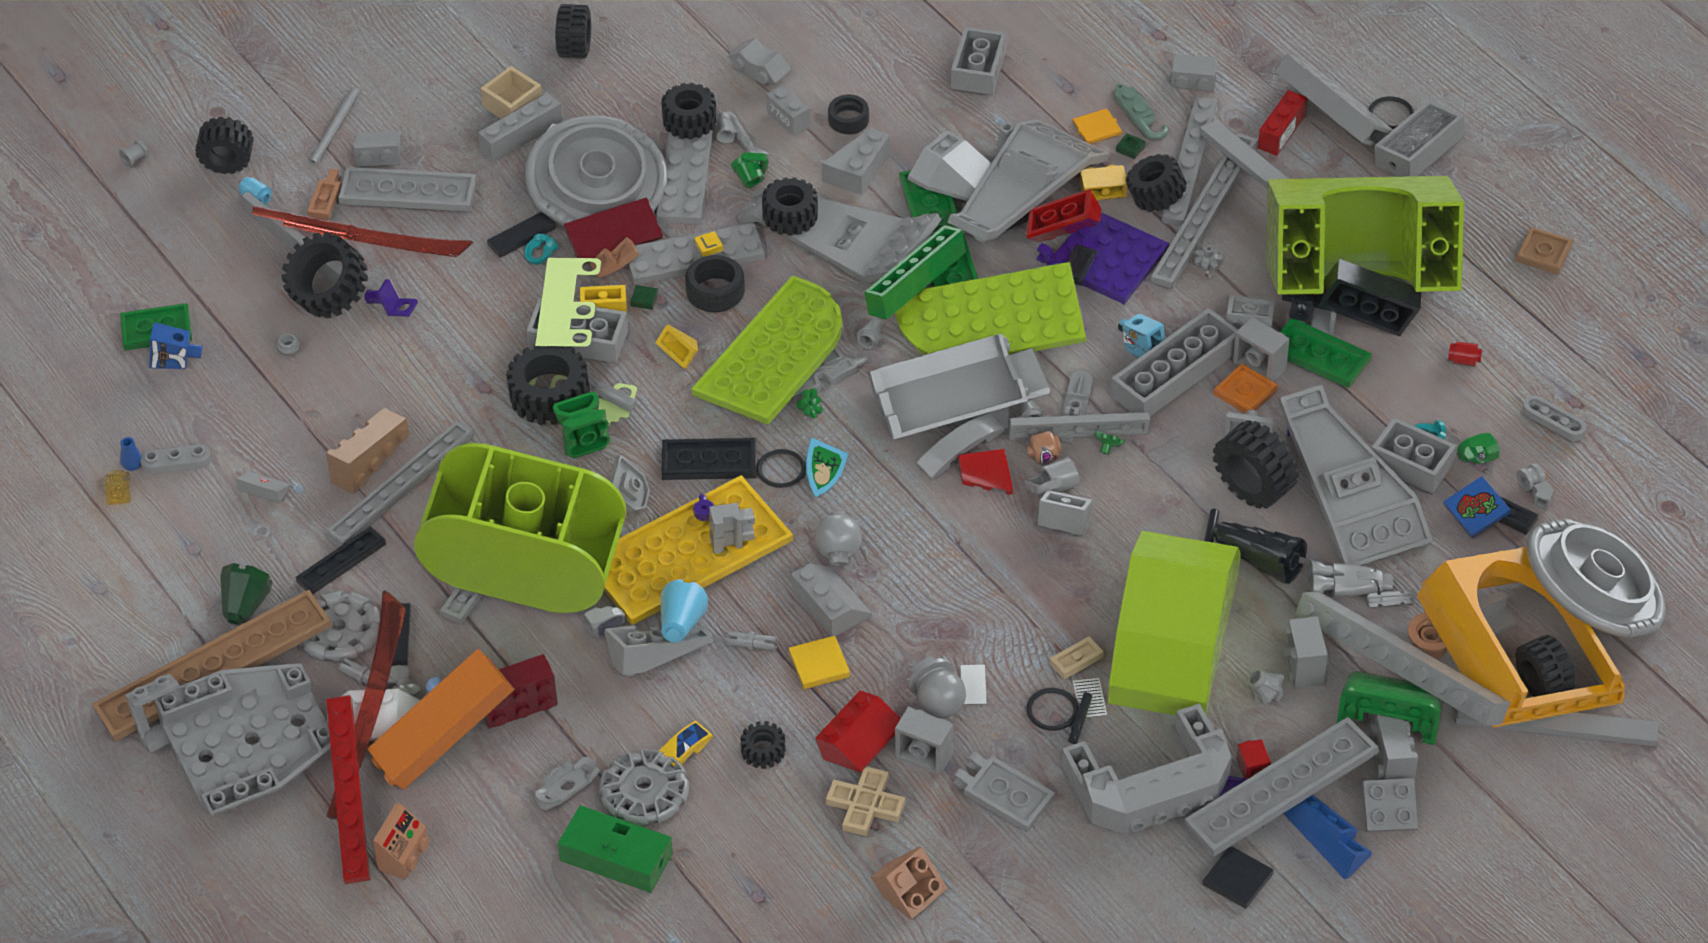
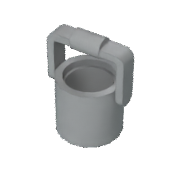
M1066 457L1041 467L1039 475L1026 479L1024 483L1028 491L1036 494L1045 493L1047 490L1063 492L1079 485V475L1072 460Z

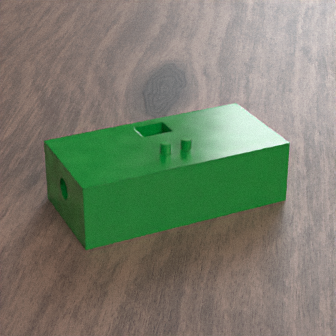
M582 805L578 807L558 841L560 861L652 893L673 856L672 837Z

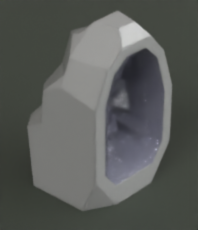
M594 607L581 614L582 622L592 638L604 637L605 629L620 627L625 621V613L618 607Z

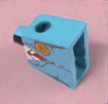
M1137 314L1129 320L1122 319L1118 324V330L1124 336L1126 350L1137 359L1165 340L1164 324L1145 315Z

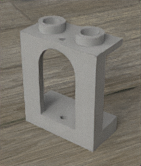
M170 674L160 676L155 681L145 686L137 687L125 695L140 741L150 753L170 743L161 723L152 728L149 727L142 705L180 688L179 683Z

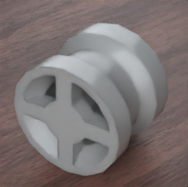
M1537 463L1529 465L1528 469L1522 468L1517 471L1518 483L1526 492L1532 490L1533 485L1546 480L1543 469Z

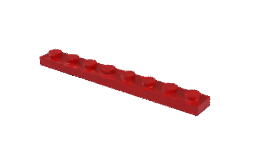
M351 695L326 699L343 880L345 884L370 880L353 701Z

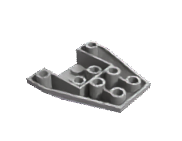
M946 130L923 149L908 175V180L927 190L968 201L991 166V163L965 139Z

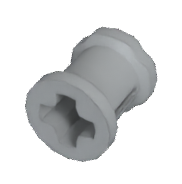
M136 140L131 147L119 151L122 161L128 167L133 166L134 162L141 157L146 158L149 155L147 147L140 140Z

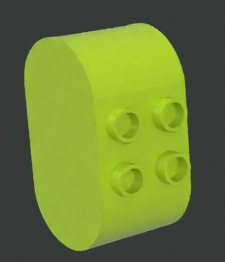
M462 444L448 451L441 460L428 503L415 536L414 550L420 563L432 575L453 587L549 612H578L596 604L603 594L626 517V504L620 491L609 480L590 470L489 444Z

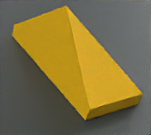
M666 324L655 342L685 369L698 351L697 340Z

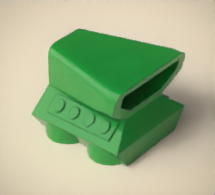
M596 392L582 394L553 405L554 413L562 426L565 455L575 459L606 448L610 442L607 431L609 423L606 419L605 409L599 410V397Z

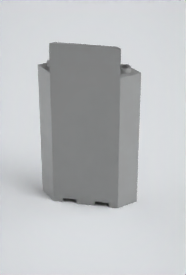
M997 334L867 371L876 400L878 399L881 414L884 421L887 422L891 439L901 438L1028 401L1027 399L1051 393L1033 349L1008 355L1007 351L1010 350V345L1007 337L1003 338V334Z

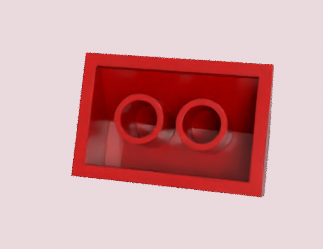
M1091 189L1035 207L1029 212L1026 236L1030 240L1042 242L1052 240L1066 233H1073L1087 226H1094L1100 222L1102 209Z
M859 690L816 736L815 739L823 760L861 773L895 736V728L901 717L879 696Z

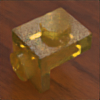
M114 470L106 474L104 487L108 505L130 503V472Z

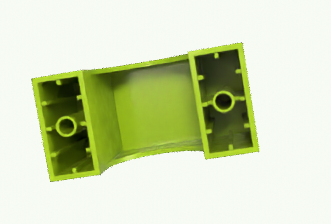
M1449 176L1268 179L1266 267L1277 294H1324V279L1338 259L1382 275L1404 279L1412 284L1416 292L1462 291L1464 200Z

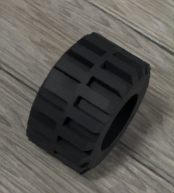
M560 5L557 12L555 29L556 51L559 57H587L591 43V12L588 5Z
M681 83L680 86H673L672 90L668 89L666 95L662 97L663 126L667 132H671V135L679 136L681 139H693L694 137L700 138L703 134L707 135L710 133V130L714 129L717 122L716 98L708 87L703 88L701 84Z
M218 117V119L211 118L209 122L205 121L203 126L200 127L195 149L196 158H199L201 164H205V168L212 169L216 173L234 174L236 171L240 172L250 162L254 141L252 132L248 130V126L241 124L239 120L235 121L230 117H227V119L223 117Z
M1168 154L1147 156V158L1141 159L1139 163L1132 166L1133 169L1127 173V187L1135 204L1141 210L1152 212L1153 210L1160 211L1163 208L1166 209L1178 202L1177 200L1182 198L1183 193L1186 191L1187 182L1179 164L1173 156L1169 157Z
M784 177L783 180L777 179L774 180V183H769L762 195V218L765 221V225L770 227L771 231H778V234H787V236H792V234L799 235L802 234V231H809L810 227H813L818 219V195L813 185L806 183L804 179L798 180L796 177H792V179Z
M1546 634L1517 648L1515 653L1517 671L1532 697L1573 690L1576 676L1572 661L1565 648L1555 637Z

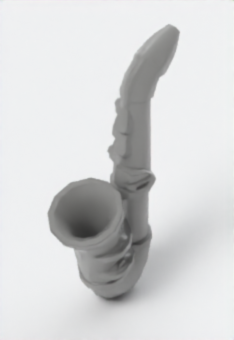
M723 111L718 115L717 124L719 131L716 136L720 143L729 144L734 141L736 135L737 141L741 142L748 152L764 153L766 157H769L768 152L757 149L754 146L748 133L741 126L739 118L734 113Z

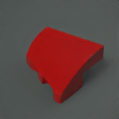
M1005 449L958 455V468L963 485L979 486L989 491L994 487L1006 490L1008 495L1013 494Z

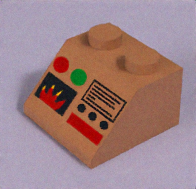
M397 802L374 838L373 844L378 870L406 880L410 871L413 872L415 870L421 853L427 850L430 839L427 835L426 826L402 804Z

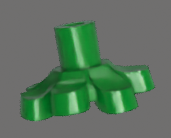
M816 388L804 390L802 392L803 398L797 401V408L802 410L804 415H810V418H817V413L821 414L823 408L818 405L821 403V398L816 396L818 393Z
M1095 431L1096 439L1102 443L1100 452L1109 455L1111 447H1120L1125 442V440L1119 439L1115 435L1110 437L1100 431Z

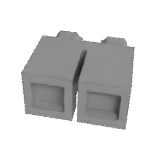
M738 503L709 506L710 539L714 554L724 552V546L735 545V547L743 549V541L754 540L752 524H755V518L752 508L740 510Z

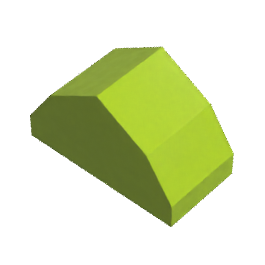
M1141 531L1131 553L1118 621L1109 681V704L1176 715L1178 710L1200 704L1207 715L1239 574L1241 553L1238 547Z

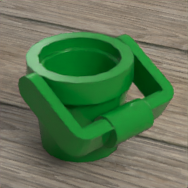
M744 152L730 166L745 188H752L764 180V174L768 169L769 161L764 153Z

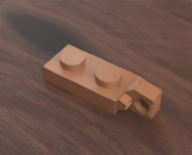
M330 169L326 179H319L307 209L308 217L324 220L330 219L342 186L339 170Z

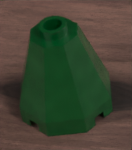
M237 563L223 566L220 575L222 614L228 623L241 625V623L249 621L271 591L273 582L269 580L270 575L250 565H246L245 569H240V564Z

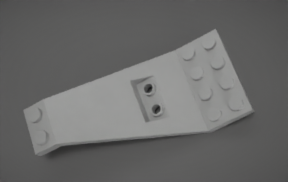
M1042 121L1018 122L961 213L950 214L948 223L954 225V228L962 229L963 233L968 232L972 234L973 238L978 241L985 242L986 240L995 239L1085 167L1091 164L1098 165L1102 162H1108L1110 153Z
M764 187L756 190L750 202L743 206V211L737 217L741 224L759 222L766 226L762 218ZM818 198V219L815 221V225L810 227V230L807 232L802 231V234H792V236L783 234L782 236L866 283L878 281L925 242L938 226L941 218L937 213L903 219Z
M1322 384L1277 399L1288 430L1328 523L1342 564L1361 566L1433 542L1417 495L1330 407ZM1362 474L1367 476V481L1362 480ZM1340 481L1346 483V488L1340 486Z

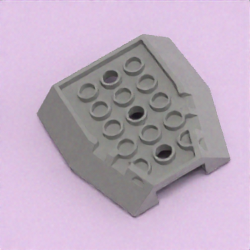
M301 663L221 670L181 685L180 688L154 700L164 733L202 810L210 816L282 789L331 750L328 722H326L311 693V682ZM296 719H301L305 723L300 727L292 725V722ZM256 737L259 741L256 744H248L246 739ZM203 755L213 757L210 762L206 763L199 760Z

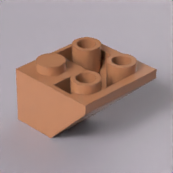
M918 847L888 862L871 876L883 898L909 919H913L948 889L922 847Z

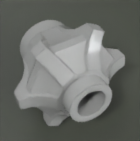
M1261 669L1254 670L1247 682L1254 691L1255 702L1258 704L1263 701L1264 704L1268 705L1272 700L1275 702L1280 700L1284 693L1282 689L1284 675L1282 673L1264 672Z

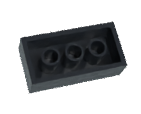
M1338 259L1324 279V294H1318L1317 306L1401 336L1421 309L1422 292H1416L1412 285Z

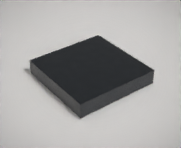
M1230 846L1205 876L1202 885L1246 909L1272 877L1274 869Z

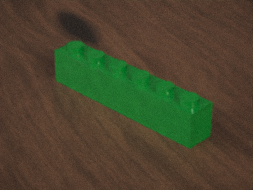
M944 225L864 292L868 315L887 320L966 253L963 230Z

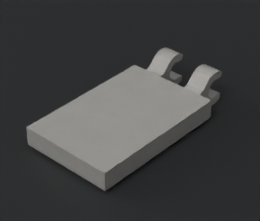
M973 752L968 757L970 762L967 765V768L972 772H978L976 776L973 777L960 768L954 775L956 779L953 785L959 789H964L965 796L1025 832H1028L1054 799L1055 795L1053 791L994 756L986 760L976 752Z

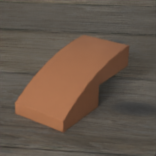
M626 237L613 251L610 252L605 248L595 257L601 260L600 272L596 276L601 278L621 269L639 255L638 250L629 238ZM590 262L592 269L595 270L596 264Z

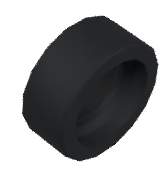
M851 94L834 98L828 107L829 125L834 131L841 134L849 135L863 131L869 122L868 103L863 98ZM846 110L860 113L859 116L850 119L837 116L838 113Z

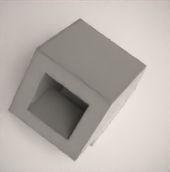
M1546 480L1533 485L1532 496L1535 498L1534 506L1548 510L1553 499L1554 489Z

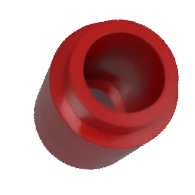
M1459 341L1450 343L1448 361H1453V364L1474 367L1476 362L1481 363L1482 349H1478V344Z

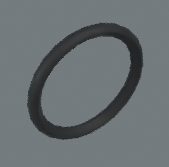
M1394 96L1376 99L1369 107V111L1373 113L1374 107L1380 102L1398 101L1409 109L1410 115L1414 113L1413 107L1406 100ZM1388 125V126H1389L1391 129L1394 130L1398 125H1396V126H1390V125Z
M788 449L769 451L760 458L757 464L759 478L767 485L777 488L795 485L804 477L806 472L804 459L798 453ZM781 453L794 456L801 464L799 476L787 483H775L768 480L763 475L761 469L763 462L768 457Z
M1046 688L1031 696L1026 710L1030 721L1034 725L1045 730L1056 731L1067 728L1074 722L1078 711V703L1065 690ZM1046 693L1064 695L1073 705L1072 717L1061 725L1050 726L1042 724L1033 716L1031 710L1036 698Z

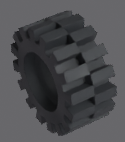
M758 721L755 727L753 724L748 725L749 730L745 728L740 738L741 753L743 759H746V763L750 765L753 762V767L758 768L760 764L762 769H766V764H769L770 768L774 767V761L779 764L786 752L785 734L782 733V729L780 727L777 728L775 723L769 726V721H764V725H761L760 721ZM759 741H768L773 744L766 749L754 747V744Z

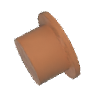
M1427 613L1418 614L1410 620L1407 632L1413 646L1435 659L1441 658L1447 648Z

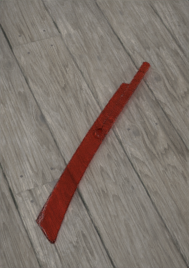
M253 206L252 210L254 215L283 220V225L319 234L329 232L333 236L336 234L343 239L414 252L458 257L473 244L471 240L434 239L356 227L352 224L346 225L259 206Z
M386 590L382 592L380 622L372 666L355 723L359 771L382 704L406 609ZM335 790L326 815L327 818L333 820L337 816Z

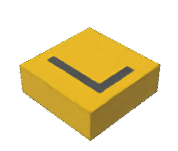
M715 231L694 237V243L702 257L723 251V244Z

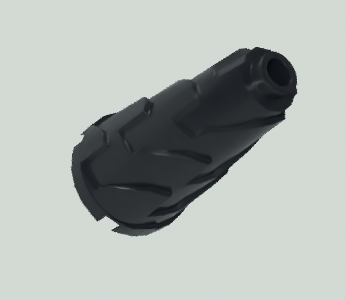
M1229 522L1217 524L1213 532L1216 542L1238 547L1241 559L1257 566L1258 570L1272 576L1281 583L1290 584L1293 582L1303 568L1304 564L1299 563L1300 557L1306 559L1307 543L1300 537L1290 536L1277 531L1273 533L1255 526L1252 528Z

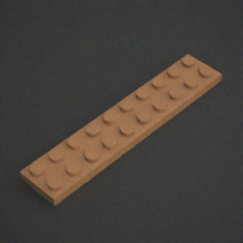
M307 590L92 703V706L116 742L137 731L125 697L126 694L132 692L135 688L145 686L155 681L158 677L170 674L181 686L221 670L257 667L331 628V620L310 590ZM154 700L142 705L148 724L159 719Z

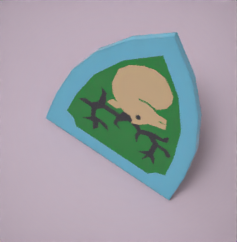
M811 438L806 456V474L813 495L817 497L835 485L843 472L848 453Z

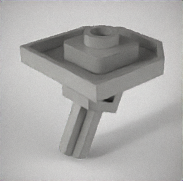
M622 455L615 457L609 481L620 491L624 498L626 509L630 513L645 509L650 493L645 475Z

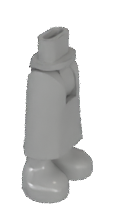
M1309 561L1308 582L1310 583V592H1320L1323 594L1324 591L1331 590L1333 597L1393 591V575L1382 573V570L1332 562L1331 565H1324L1319 561Z

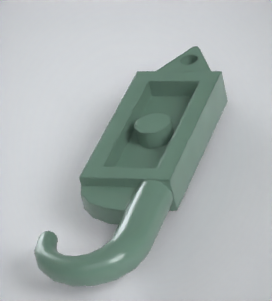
M1118 82L1116 83L1114 100L1133 125L1137 126L1148 139L1158 140L1165 137L1168 133V128L1165 124L1162 125L1163 131L1160 133L1152 132L1148 126L1153 124L1155 120L1154 112L1134 87L1129 88Z

